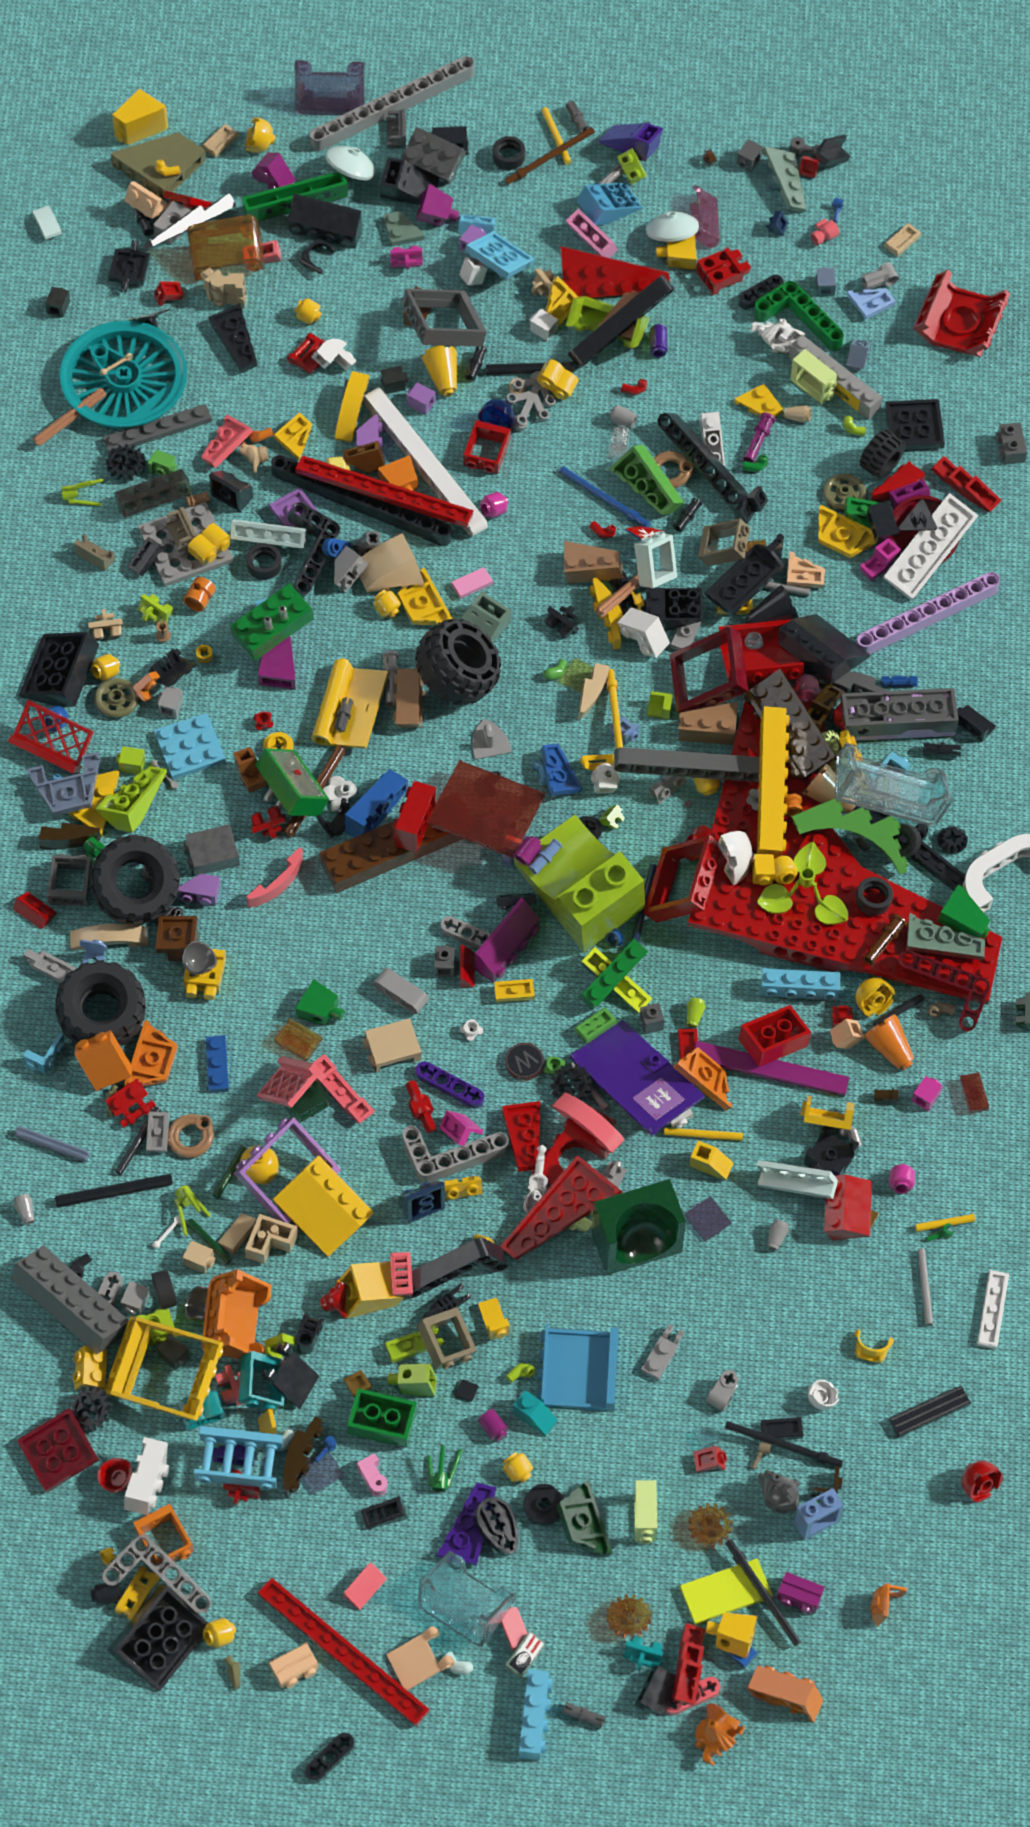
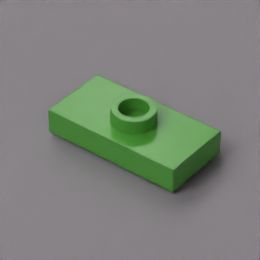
M604 1007L576 1026L574 1031L588 1044L616 1025L617 1019Z

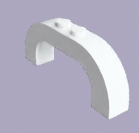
M1030 834L1012 837L1004 843L999 842L992 850H986L981 853L979 858L970 865L963 888L983 912L990 909L993 898L984 888L982 880L1018 858H1030Z

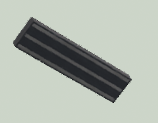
M959 1386L890 1418L889 1422L898 1438L969 1406L971 1402L963 1387Z

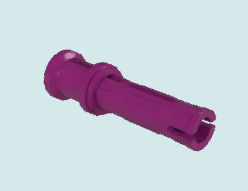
M761 413L759 424L754 428L755 434L743 457L744 461L754 463L765 437L769 436L770 428L776 421L775 417L770 413Z

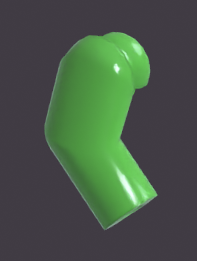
M559 659L556 667L543 671V677L549 680L561 678L567 666V661Z

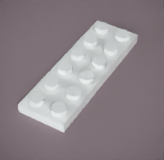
M950 493L932 515L938 527L937 530L919 531L883 577V579L911 601L978 517L975 512Z

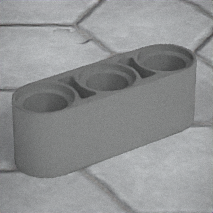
M385 968L373 982L374 987L415 1015L429 1001V997L425 992L389 968Z

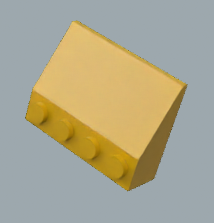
M319 1155L312 1159L272 1199L327 1257L374 1213Z

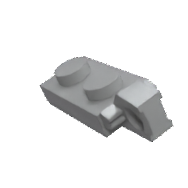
M27 949L23 955L24 960L30 963V967L59 983L64 981L65 976L71 970L76 969L74 966L45 951L35 953Z

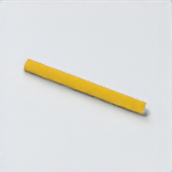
M545 107L541 110L557 147L563 144V141L548 108ZM567 150L561 153L565 165H569L572 161Z
M664 1128V1135L743 1141V1133Z

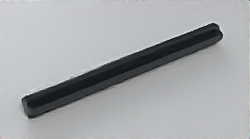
M164 1174L56 1195L55 1203L57 1207L165 1187L172 1185L173 1180L171 1174Z

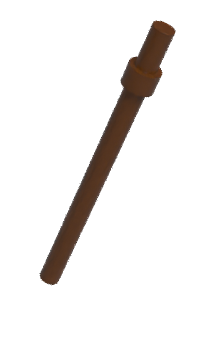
M590 127L526 167L517 169L514 174L505 179L506 184L510 185L518 179H523L529 172L594 134L595 130L593 127Z

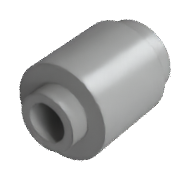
M619 405L616 408L613 407L609 415L611 422L625 428H633L637 420V415L634 414V411Z

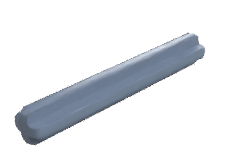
M18 1126L15 1136L83 1162H86L89 1158V1151L22 1126Z

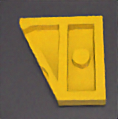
M558 276L553 279L545 312L557 318L558 326H560L569 315L573 299L578 296Z
M299 412L274 434V438L299 461L310 434L312 423Z

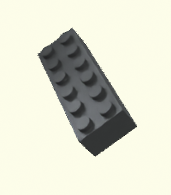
M44 1245L16 1263L11 1279L95 1354L98 1355L123 1337L128 1319Z

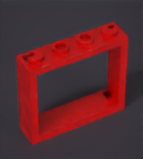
M708 835L662 848L643 914L658 923L704 911L721 853L718 847L719 841ZM701 854L689 896L668 902L680 859Z

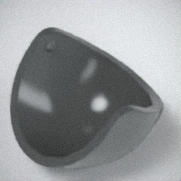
M200 941L189 943L182 956L185 968L193 975L205 974L217 964V958L213 950Z
M199 1285L190 1291L184 1307L187 1319L204 1321L207 1287Z

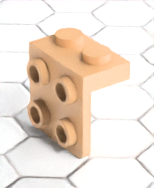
M134 181L129 184L124 199L131 207L138 209L150 218L162 214L170 205Z

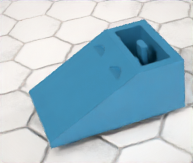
M625 182L585 185L576 200L587 217L595 225L609 224L642 208Z

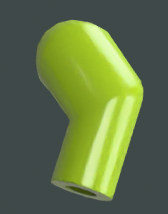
M520 1363L505 1377L510 1383H513L518 1377L534 1376L536 1368L531 1364Z

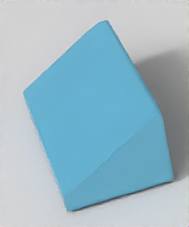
M462 214L459 219L458 233L464 234L469 226L473 225L481 228L487 235L494 231L496 219Z

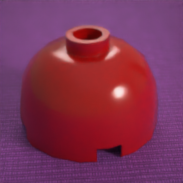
M984 1460L976 1461L965 1467L961 1478V1485L969 1498L975 1502H981L992 1496L989 1492L994 1488L997 1490L1000 1487L1003 1474L991 1462Z

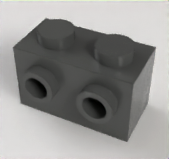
M1021 422L1000 424L998 432H995V440L1000 445L998 452L999 457L1003 459L1004 465L1025 463L1027 449Z

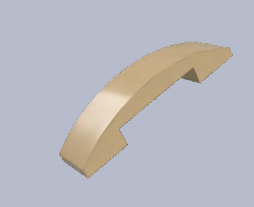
M102 924L70 931L71 950H85V948L80 946V940H100L105 945L129 944V947L148 946V928L132 924Z

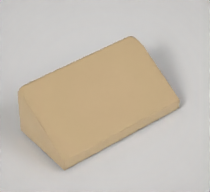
M242 1213L217 1243L234 1255L252 1233L257 1220Z

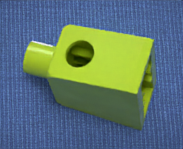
M401 1364L398 1373H388V1385H398L402 1394L435 1397L437 1377L431 1364Z

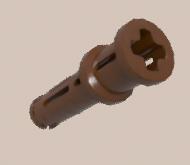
M894 914L891 917V922L883 927L881 936L863 957L867 964L873 965L888 944L898 938V933L901 929L907 926V922L902 916Z

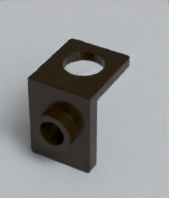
M835 1466L833 1476V1489L836 1494L838 1490L842 1489V1478L839 1477L838 1466ZM813 1487L812 1497H817L821 1495L820 1493H825L830 1489Z

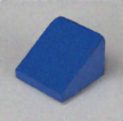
M750 1647L747 1658L730 1652L729 1657L745 1669L758 1652Z

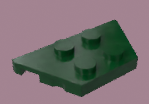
M589 1480L585 1481L558 1503L556 1507L568 1544L609 1557L613 1552Z

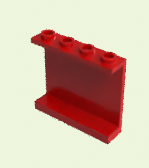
M792 619L729 625L741 633L747 684L760 683L779 669L783 671L788 680L803 678V662H800L778 644L779 628ZM719 626L718 631L729 626ZM725 643L720 646L729 682L732 680L728 645Z

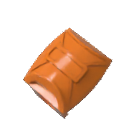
M886 1583L873 1592L870 1612H872V1620L876 1626L879 1627L888 1617L889 1596L902 1598L906 1594L907 1588Z

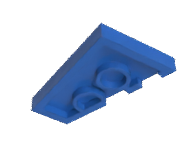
M559 744L543 745L540 751L550 796L580 793L583 787Z

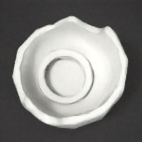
M817 1380L808 1389V1400L816 1409L829 1410L839 1401L838 1389L834 1388L826 1380Z

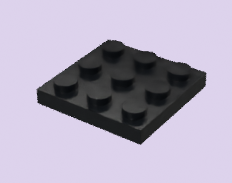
M939 399L885 401L887 429L906 443L905 450L944 448L945 441Z

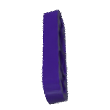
M420 1062L417 1065L416 1076L420 1081L469 1107L479 1108L483 1105L484 1093L477 1087L429 1062ZM428 1069V1073L421 1074V1070ZM443 1076L447 1079V1082L445 1084H438L436 1079ZM460 1085L464 1088V1091L462 1093H455L453 1088ZM479 1096V1100L472 1101V1097Z

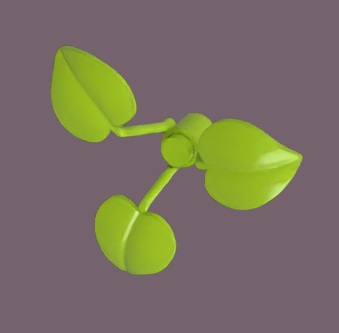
M814 842L803 847L794 858V864L800 876L792 890L787 894V889L784 886L772 884L763 890L757 901L758 905L765 911L781 914L787 912L792 907L793 902L790 896L793 895L799 885L805 888L812 886L819 903L815 908V915L820 922L834 925L848 920L847 908L838 897L827 895L823 901L820 899L816 887L817 883L814 881L815 875L824 871L826 860Z

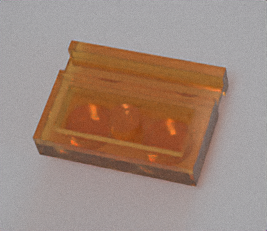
M289 1018L288 1023L284 1025L274 1039V1043L301 1059L308 1061L319 1043L322 1042L323 1037Z

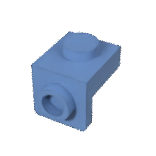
M620 718L622 742L626 745L630 741H635L639 736V725L637 723L632 725L626 718ZM612 725V726L610 727V730H609V731L614 735V730H613V725Z

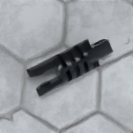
M460 1283L443 1297L429 1305L431 1310L422 1317L425 1319L459 1307L472 1297L470 1294H465L461 1299L456 1300L453 1295L464 1288V1285Z

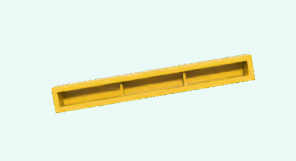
M764 706L761 712L757 854H773L774 857H779L782 851L786 849V840H783V833H786L787 823L784 822L787 804H784V797H787L788 787L784 786L788 777V768H785V762L788 761V750H785V747L789 741V733H786V726H789V715H786L787 708Z

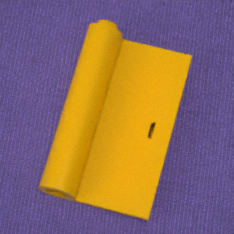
M340 658L335 660L311 740L319 745H341L343 747L367 749L389 672L385 670L353 668L347 659ZM347 697V704L349 698L354 701L350 712L351 718L348 720L345 732L338 733L334 729L337 720L336 713L340 710L342 698Z

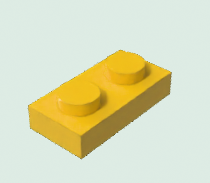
M533 979L494 982L496 1003L535 1000Z

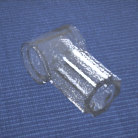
M623 425L613 428L608 459L619 460L628 450L629 429Z

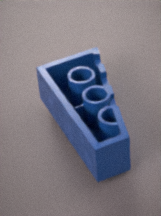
M391 769L385 774L383 773L379 780L345 814L346 833L355 838L378 828L406 793L408 780Z

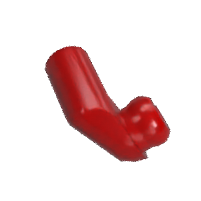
M639 379L638 384L634 386L623 383L621 392L638 395L646 391L647 381Z
M596 521L589 525V528L600 538H612L617 531L614 525L602 528Z

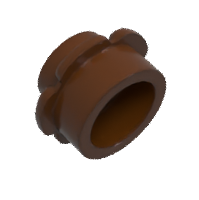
M712 149L704 150L705 154L702 155L706 164L710 163L713 166L717 159Z

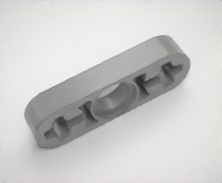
M447 916L441 921V932L444 935L476 949L483 945L481 940L487 939L491 935L489 932L451 916ZM453 924V927L446 928V925ZM464 930H469L472 932V935L466 938L461 933Z

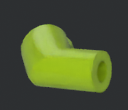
M851 416L844 417L842 425L849 434L865 436L866 427L855 426Z

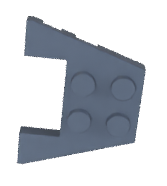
M99 752L82 756L84 773L51 781L46 780L43 765L26 769L28 776L54 816L92 806L100 762Z

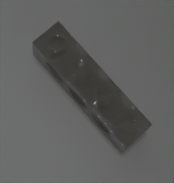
M183 469L114 492L117 507L124 518L192 494L189 479Z

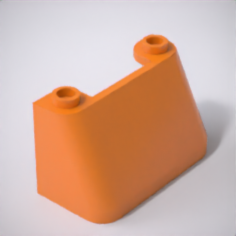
M238 1269L216 1275L210 1280L203 1336L224 1343L222 1346V1356L241 1360V1356L250 1351L265 1354L264 1345L255 1342L258 1307L269 1302L272 1285Z

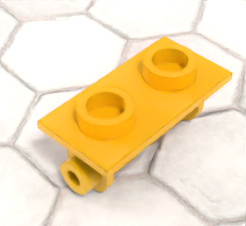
M480 1176L462 1178V1182H458V1179L444 1180L445 1200L483 1194Z

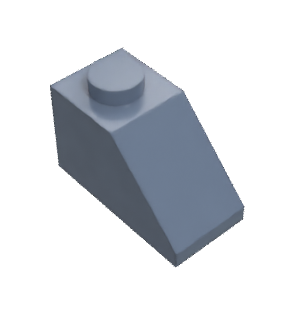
M857 339L852 341L846 364L850 366V369L860 371V369L865 368L871 342Z

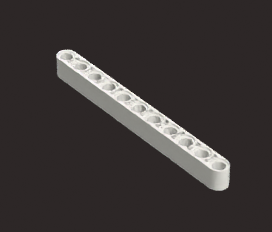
M378 387L364 395L363 402L373 416L378 415V422H382L384 430L405 456H410L413 466L437 496L443 501L474 510L468 527H463L465 531L473 537L487 529L486 519L385 393Z

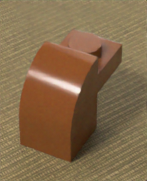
M251 747L234 752L233 756L239 777L248 792L266 787L265 779L255 766L257 758Z

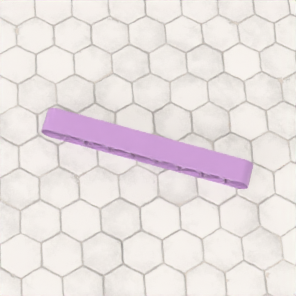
M988 572L862 632L858 635L856 644L869 654L885 648L995 595L999 588L1000 577L995 572Z

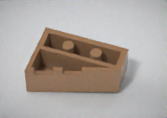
M564 541V574L568 584L592 582L593 578H597L599 581L622 579L623 563L619 551Z

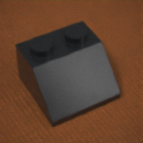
M223 470L210 473L211 496L241 513L253 498V488L247 482H242L232 473H227Z

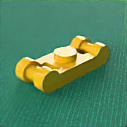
M144 1566L138 1569L115 1608L116 1613L120 1615L123 1613L128 1616L129 1620L140 1610L153 1587L160 1579L155 1572L147 1571L148 1568ZM143 1578L148 1580L147 1584H144L140 1581ZM129 1601L134 1603L132 1609L126 1606Z

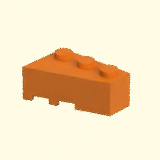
M757 1665L748 1686L753 1697L776 1707L778 1704L791 1708L790 1713L795 1715L797 1711L803 1713L813 1723L823 1703V1698L812 1680L796 1678L789 1672L780 1673L770 1666L761 1667Z

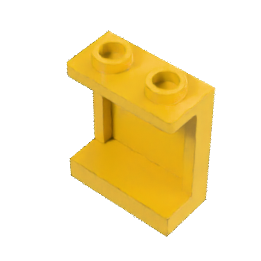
M808 1096L807 1101L803 1100L801 1116H804V1122L851 1130L854 1103L847 1102L845 1113L811 1108L812 1096Z

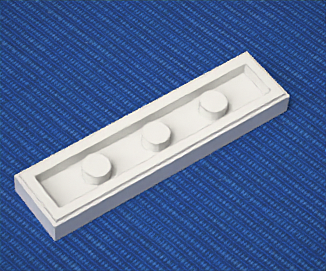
M989 1270L977 1346L997 1350L1009 1279L1008 1273Z

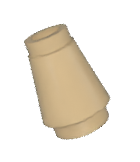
M804 405L785 408L784 418L802 423L810 422L811 407Z

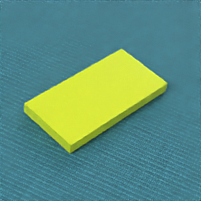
M758 1558L748 1561V1564L772 1598L773 1595ZM740 1565L680 1585L694 1625L763 1601Z

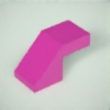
M888 538L875 547L874 556L861 564L859 570L873 581L888 569L901 552V549Z

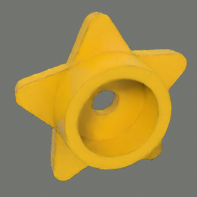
M632 591L634 603L642 611V607L646 606L641 593L636 594Z

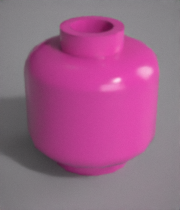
M500 492L486 495L481 500V512L489 518L500 516L507 511L508 500Z
M906 1164L892 1167L889 1172L890 1188L898 1194H905L911 1191L915 1185V1171L913 1168Z

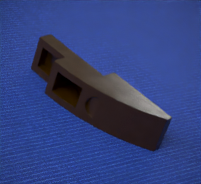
M316 1416L305 1433L297 1429L289 1446L285 1459L283 1478L285 1497L288 1499L292 1493L295 1494L297 1492L301 1477H305L308 1474L310 1465L309 1457L307 1456L310 1455L314 1447L312 1444L315 1439H319L324 1431L322 1419Z

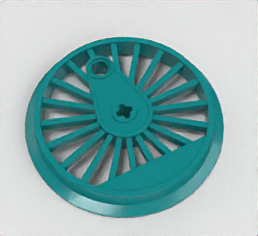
M113 321L86 331L70 345L61 363L60 383L67 402L82 417L107 428L129 429L153 422L175 406L182 396L187 383V364L179 345L161 329L138 321ZM121 339H132L129 353L132 355L134 354L137 340L146 342L135 360H126L108 371L106 375L100 374L101 369H106L125 357L123 355ZM117 340L119 352L111 349L107 342ZM151 345L159 348L151 356H149L142 363H140V361L145 356ZM89 352L91 353L92 361L83 357ZM164 353L169 358L167 360L147 367L149 364H151ZM80 363L97 372L79 370L76 367ZM172 364L175 368V371L152 373ZM73 376L98 379L72 382ZM175 378V380H173L171 383L151 381L158 379ZM96 387L78 395L74 390L79 388ZM149 387L159 388L162 390L158 392ZM102 388L106 393V397L93 407L89 408L86 405L81 408L78 407L82 403L81 400L87 398L97 389ZM144 393H147L153 397L149 399ZM136 395L145 402L143 405L139 403ZM109 396L99 412L92 410ZM116 396H118L113 416L104 415ZM130 396L137 408L132 413H130L128 398ZM122 397H125L127 417L120 418L118 413Z

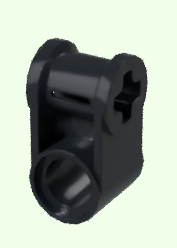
M304 1313L296 1335V1348L299 1353L307 1355L314 1350L317 1339L323 1329V1318L319 1320ZM308 1340L310 1343L302 1344L301 1341Z

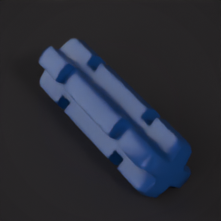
M917 676L881 677L882 687H889V685H892V687H907V685L909 687H916L918 684Z

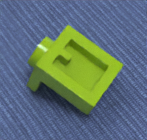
M281 1333L264 1340L265 1354L282 1359V1355L275 1351L278 1343L284 1345L287 1342L293 1347L296 1345V1337Z

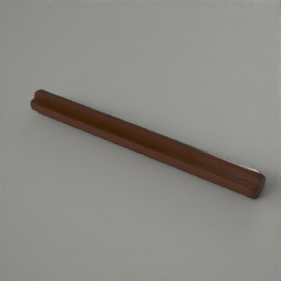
M341 745L336 746L316 778L322 789L346 753L345 748ZM292 816L284 829V834L288 837H293L306 816Z

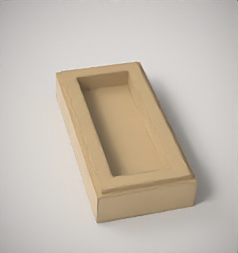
M224 124L202 145V148L216 158L238 137V132Z
M907 223L885 243L884 247L898 257L921 237V232Z

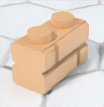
M307 1643L269 1662L270 1669L281 1689L287 1687V1689L294 1687L298 1683L297 1680L303 1677L308 1679L317 1673L316 1670L319 1669L318 1662Z

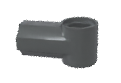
M377 531L364 533L352 545L353 550L362 557L381 542L380 534Z

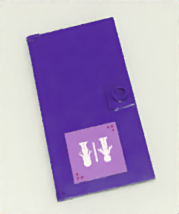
M624 1020L618 1022L580 1050H576L569 1057L575 1064L580 1065V1069L585 1067L587 1069L586 1073L591 1074V1079L651 1136L705 1098L703 1093L676 1071L662 1054L656 1051Z

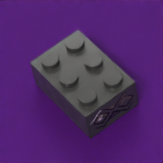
M416 126L401 159L452 183L466 151Z

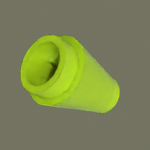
M692 997L687 1002V1026L698 1027L706 1008L703 999Z

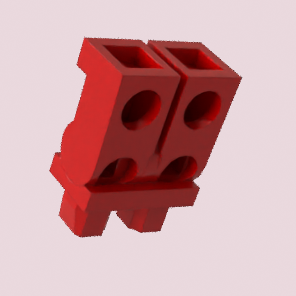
M727 247L723 251L697 260L696 272L702 281L705 282L712 295H716L720 289L743 281L744 275L750 272L751 266L747 261L743 263L738 262L742 260V254L739 249L730 251Z

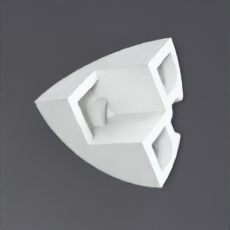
M734 831L721 835L718 842L719 849L727 859L724 872L733 885L745 878L752 863V847L748 836L742 831Z

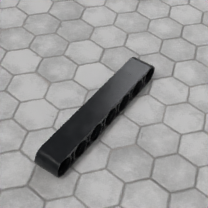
M661 275L568 353V356L578 368H582L634 325L638 319L642 318L674 291L673 286L664 275Z
M662 413L659 415L657 422L662 431L728 504L738 505L748 495L743 486L678 414Z

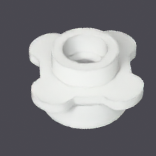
M470 1019L460 1027V1032L467 1036V1040L473 1041L477 1035L483 1033V1028L479 1027L476 1020Z

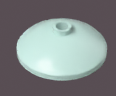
M336 146L328 149L326 153L327 162L338 172L358 180H370L375 175L376 170L373 163L358 148Z
M669 211L652 219L646 227V232L650 238L657 241H680L696 234L699 230V222L689 214Z

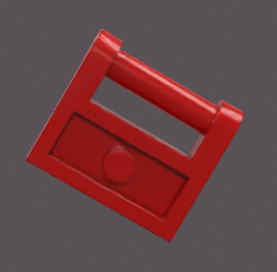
M308 333L300 346L286 358L291 364H296L312 375L321 366L312 358V355L325 341L312 333ZM310 344H314L302 358L299 357Z

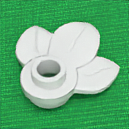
M340 776L329 778L330 785L323 788L329 801H331L332 812L339 810L342 798L352 799L357 791L353 782L345 781Z

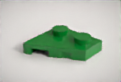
M847 497L845 499L844 516L870 528L866 515L868 506L879 504V502Z

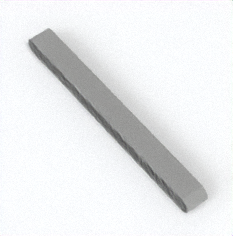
M464 56L314 128L310 132L311 148L315 151H322L386 120V117H390L388 111L407 110L471 79L475 72L474 59Z

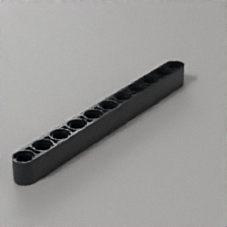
M276 455L271 460L272 475L277 479L437 545L447 546L451 543L452 529L446 522L301 474H294L299 462L288 457Z

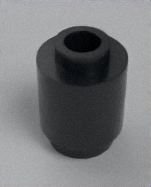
M106 1583L94 1585V1589L90 1590L91 1600L96 1602L97 1606L117 1603V1600L121 1599L119 1583L112 1586Z

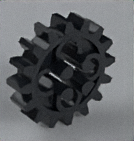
M119 444L117 450L112 448V453L107 454V471L111 473L112 477L116 475L117 480L121 477L124 481L129 477L131 480H134L133 476L140 477V472H144V466H146L145 455L141 453L140 448L135 450V445H132L130 448L128 444H125V447Z
M568 1063V1068L561 1065L560 1072L554 1071L557 1076L551 1077L554 1084H551L550 1087L555 1089L552 1095L558 1096L556 1100L564 1093L572 1096L575 1093L570 1088V1082L565 1079L567 1073H570L569 1078L574 1082L573 1086L579 1091L578 1095L574 1097L581 1101L583 1097L589 1098L587 1092L593 1091L589 1088V1085H593V1081L588 1080L591 1078V1074L586 1073L587 1069L585 1067L580 1069L579 1064L576 1063L573 1067L571 1063ZM583 1077V1081L578 1083V1078ZM565 1086V1091L561 1092V1088Z
M87 1386L85 1391L78 1390L79 1396L73 1395L75 1402L69 1403V1405L73 1407L72 1412L81 1428L85 1431H89V1429L96 1431L97 1427L104 1428L102 1423L109 1422L107 1415L113 1414L109 1411L113 1404L108 1403L111 1397L105 1395L106 1391L99 1390L97 1387L90 1388ZM90 1411H92V1412H94V1413L97 1414V1419H96V1416H95L94 1414L90 1413Z

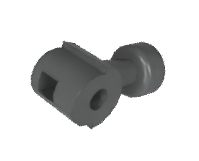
M794 137L790 140L789 152L795 153L796 157H799L802 153H810L816 158L815 154L820 144H815V147L805 144L803 138Z

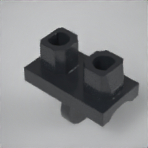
M570 605L567 608L561 606L559 610L563 614L549 606L547 609L549 614L544 620L548 626L554 628L558 622H561L562 626L559 628L558 633L565 638L571 635L572 632H578L579 628L569 620V618L572 620L577 618L573 614L575 610L573 606Z

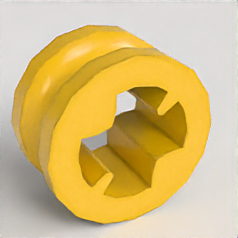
M206 644L198 646L196 649L197 660L203 664L209 663L213 658L212 648ZM201 652H203V654L204 652H207L208 655L201 656Z

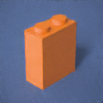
M111 1030L100 1032L95 1037L81 1040L75 1044V1056L96 1091L131 1077L132 1066Z

